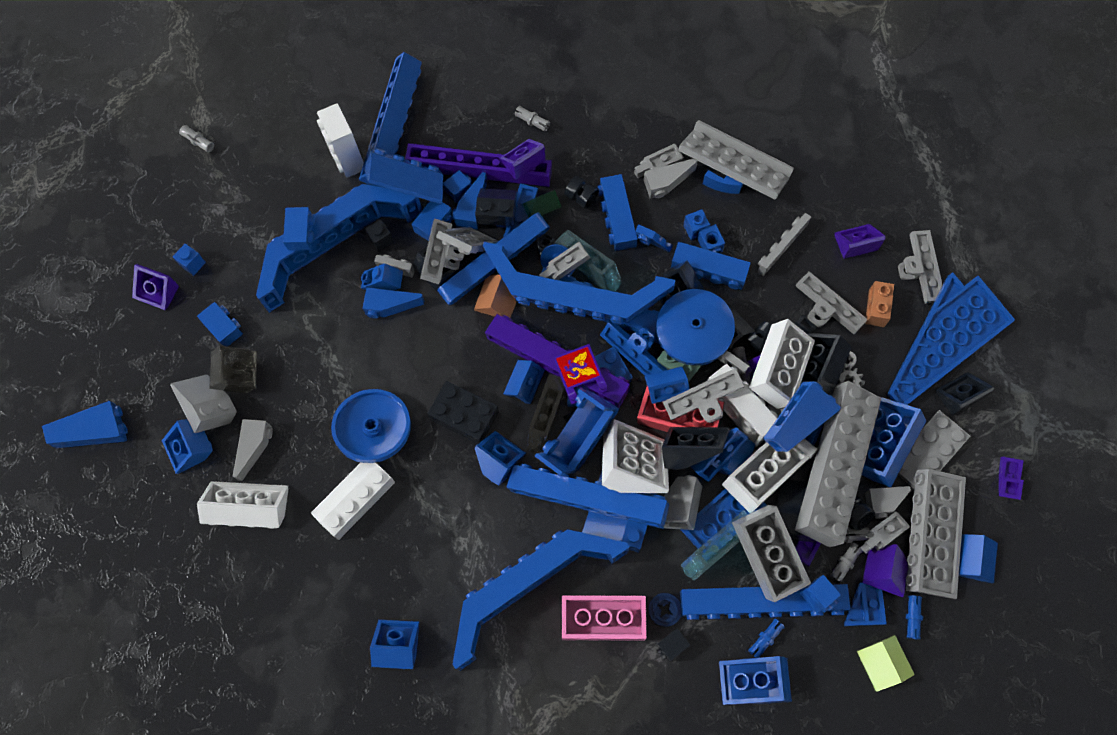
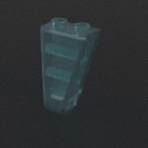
M567 230L555 241L556 244L565 246L568 249L578 242L581 243L590 259L578 266L577 269L600 289L616 291L622 284L615 262L571 231Z
M745 510L681 564L688 577L695 581L740 542L732 522L748 515Z

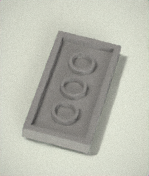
M471 227L439 230L436 237L442 240V244L449 247L455 246L459 248V252L466 255L484 252V242L493 244L498 242V240Z
M937 411L922 428L898 476L914 489V478L917 470L932 469L941 471L970 438V435L943 412Z

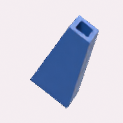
M814 381L803 382L763 439L776 451L788 452L836 414L841 407L836 403L834 397L822 390V386Z
M111 401L42 426L46 444L54 448L127 441L126 433H128L127 427L121 419L123 413L120 406Z

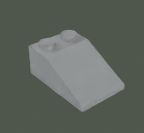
M208 375L174 382L170 385L194 433L230 424L237 413L230 397Z

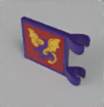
M589 344L553 357L571 404L577 403V394L574 389L596 381L600 393L608 391L607 384Z

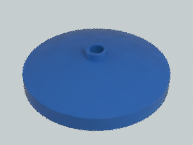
M689 289L673 295L662 306L657 318V337L664 351L674 360L686 365H705L717 360L728 350L734 337L735 321L729 306L719 296L706 290Z
M380 389L363 390L348 397L337 408L332 420V436L338 449L346 457L361 463L381 462L395 455L405 445L411 430V419L407 407L396 395Z

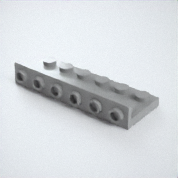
M700 120L696 122L694 130L680 144L678 151L774 200L785 187L794 170L792 166Z
M932 469L917 470L914 478L915 488L911 516V534L909 537V556L907 558L906 591L957 599L966 477Z

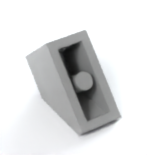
M910 486L876 488L865 492L866 504L875 511V519L888 518V515L895 511L910 492Z

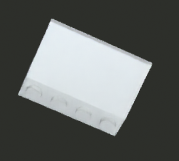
M613 419L603 435L602 486L620 493H667L669 491L668 469L664 468L662 455L664 439Z

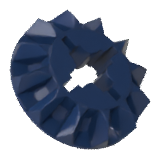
M661 593L651 600L649 615L655 624L668 627L674 625L680 619L682 608L675 596ZM670 603L668 610L672 615L665 614L660 617L662 610L659 606L664 607Z

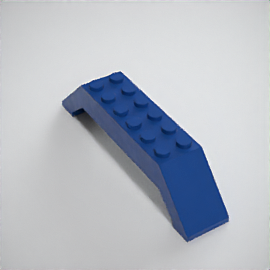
M366 184L354 187L349 193L338 197L335 202L321 208L319 212L314 214L315 225L312 226L314 243H311V250H288L283 243L284 234L280 237H275L267 244L256 293L257 298L268 312L276 309L285 303L283 295L291 274L380 217L406 219L407 222H410L422 212L419 198L384 187Z
M483 243L486 253L511 295L521 305L529 306L530 303L537 305V308L548 310V307L556 309V312L567 313V311H572L574 315L579 317L591 315L595 320L604 321V318L611 319V323L623 325V322H630L674 291L675 280L656 276L654 282L633 295L520 273L515 270L507 258L508 252L503 245Z
M568 529L564 532L560 530L552 536L553 540L547 544L545 542L539 544L535 548L536 551L530 556L527 553L519 558L517 565L514 567L509 565L500 572L501 576L496 579L492 577L483 584L485 587L479 591L475 589L466 595L467 599L463 601L453 659L454 668L461 671L477 659L474 654L480 628L487 621L579 557L586 556L605 559L613 564L629 552L630 546L628 543Z

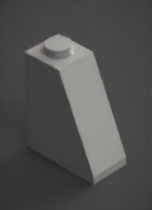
M691 475L677 477L669 491L664 495L665 500L670 505L664 528L694 530L702 492V485L697 477Z

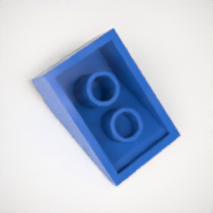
M775 656L719 661L723 705L792 702L787 658Z

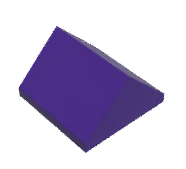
M528 139L499 159L512 176L518 179L545 161V147L542 143Z
M870 224L835 232V238L843 259L877 251L885 240V235Z
M135 264L132 298L166 310L179 288L178 284L168 275Z
M897 544L887 545L880 550L874 547L868 552L862 583L903 597L908 573L907 557Z

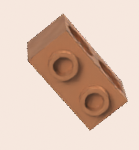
M878 281L873 283L869 289L866 312L868 320L865 324L885 327L891 317L894 284Z

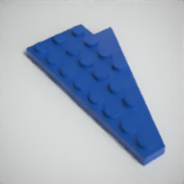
M953 272L947 276L887 393L890 400L908 405L1015 321L979 276L972 279L965 286Z

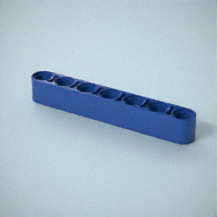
M537 212L496 244L504 246L508 252L507 258L510 261L541 235L545 234L550 229V226L541 214ZM485 251L441 285L437 291L450 306L492 275L497 269Z

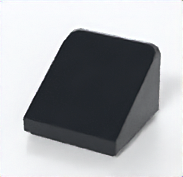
M804 315L794 323L806 334L813 333L817 328Z

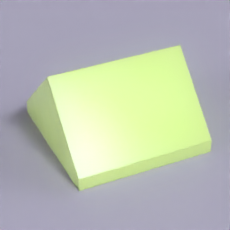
M895 635L857 651L876 691L902 683L915 675Z

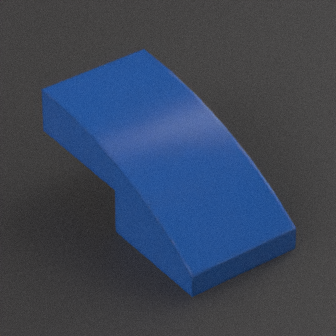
M709 170L704 175L703 185L725 193L739 194L743 183L727 175L723 179Z

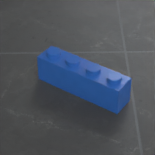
M622 174L600 178V185L597 186V189L599 190V196L603 198L601 202L603 213L606 212L607 218H605L606 228H610L611 232L609 234L610 245H614L615 251L637 247L638 239Z
M678 242L671 264L672 268L688 260L698 279H708L714 284H725L732 289L743 288L750 267V262L682 242Z

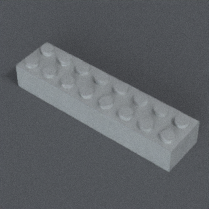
M846 381L834 389L832 397L836 399V403L841 409L824 424L795 531L828 547L844 544L881 402V397L850 381Z

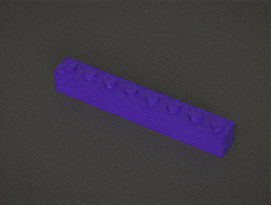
M408 143L405 160L408 161L415 159L422 162L424 166H429V164L437 166L442 174L454 175L460 170L470 178H478L484 172L486 173L487 180L549 187L552 174L551 160H545L518 179H515L499 158L503 156L502 154Z
M496 314L485 331L488 340L527 361L535 362L546 371L561 378L553 357L568 352L567 350L561 348V345L555 341L549 342L538 332L532 333L525 325L515 324L508 316ZM604 367L599 369L607 384V392L600 393L596 381L578 387L579 389H586L595 393L617 408H620L630 391V384L625 378L612 375Z

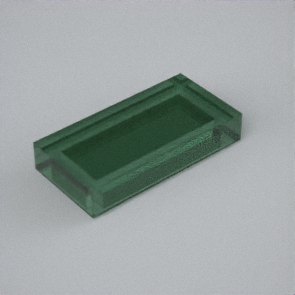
M555 190L523 203L529 218L537 212L542 216L562 207Z

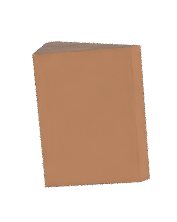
M492 275L485 279L474 310L491 316L498 314L511 318L517 301L511 295L501 276Z

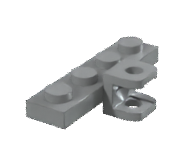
M434 218L420 279L439 284L443 267L452 270L459 269L460 261L463 260L464 254L461 252L459 254L455 253L454 250H459V248L442 244V240L436 238L439 230L451 229V223ZM450 259L455 260L456 263H451Z
M930 230L913 231L910 233L914 256L906 257L898 265L899 275L902 280H917L919 278L925 304L934 303L943 285Z
M808 272L796 284L798 289L816 303L808 314V319L817 327L823 326L831 317H834L855 334L868 320L812 273ZM815 315H818L821 320L815 319Z
M736 368L663 401V404L671 420L699 409L704 420L712 423L723 417V411L717 399L745 386ZM714 409L715 414L710 416L709 411Z

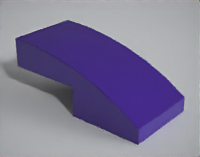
M1008 457L1000 458L999 496L1021 500L1024 481L1021 480L1024 460Z

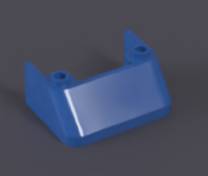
M578 390L579 394L576 397V406L578 408L558 438L547 441L543 447L544 452L536 453L535 455L536 458L559 475L576 473L582 467L619 411V408L589 390Z

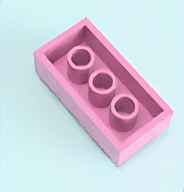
M562 596V640L645 641L646 597Z

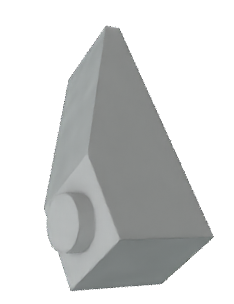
M690 159L645 171L644 183L650 199L661 198L672 191L696 170L698 160Z
M242 420L233 477L238 481L244 480L267 447L269 439L272 438V427L266 421Z

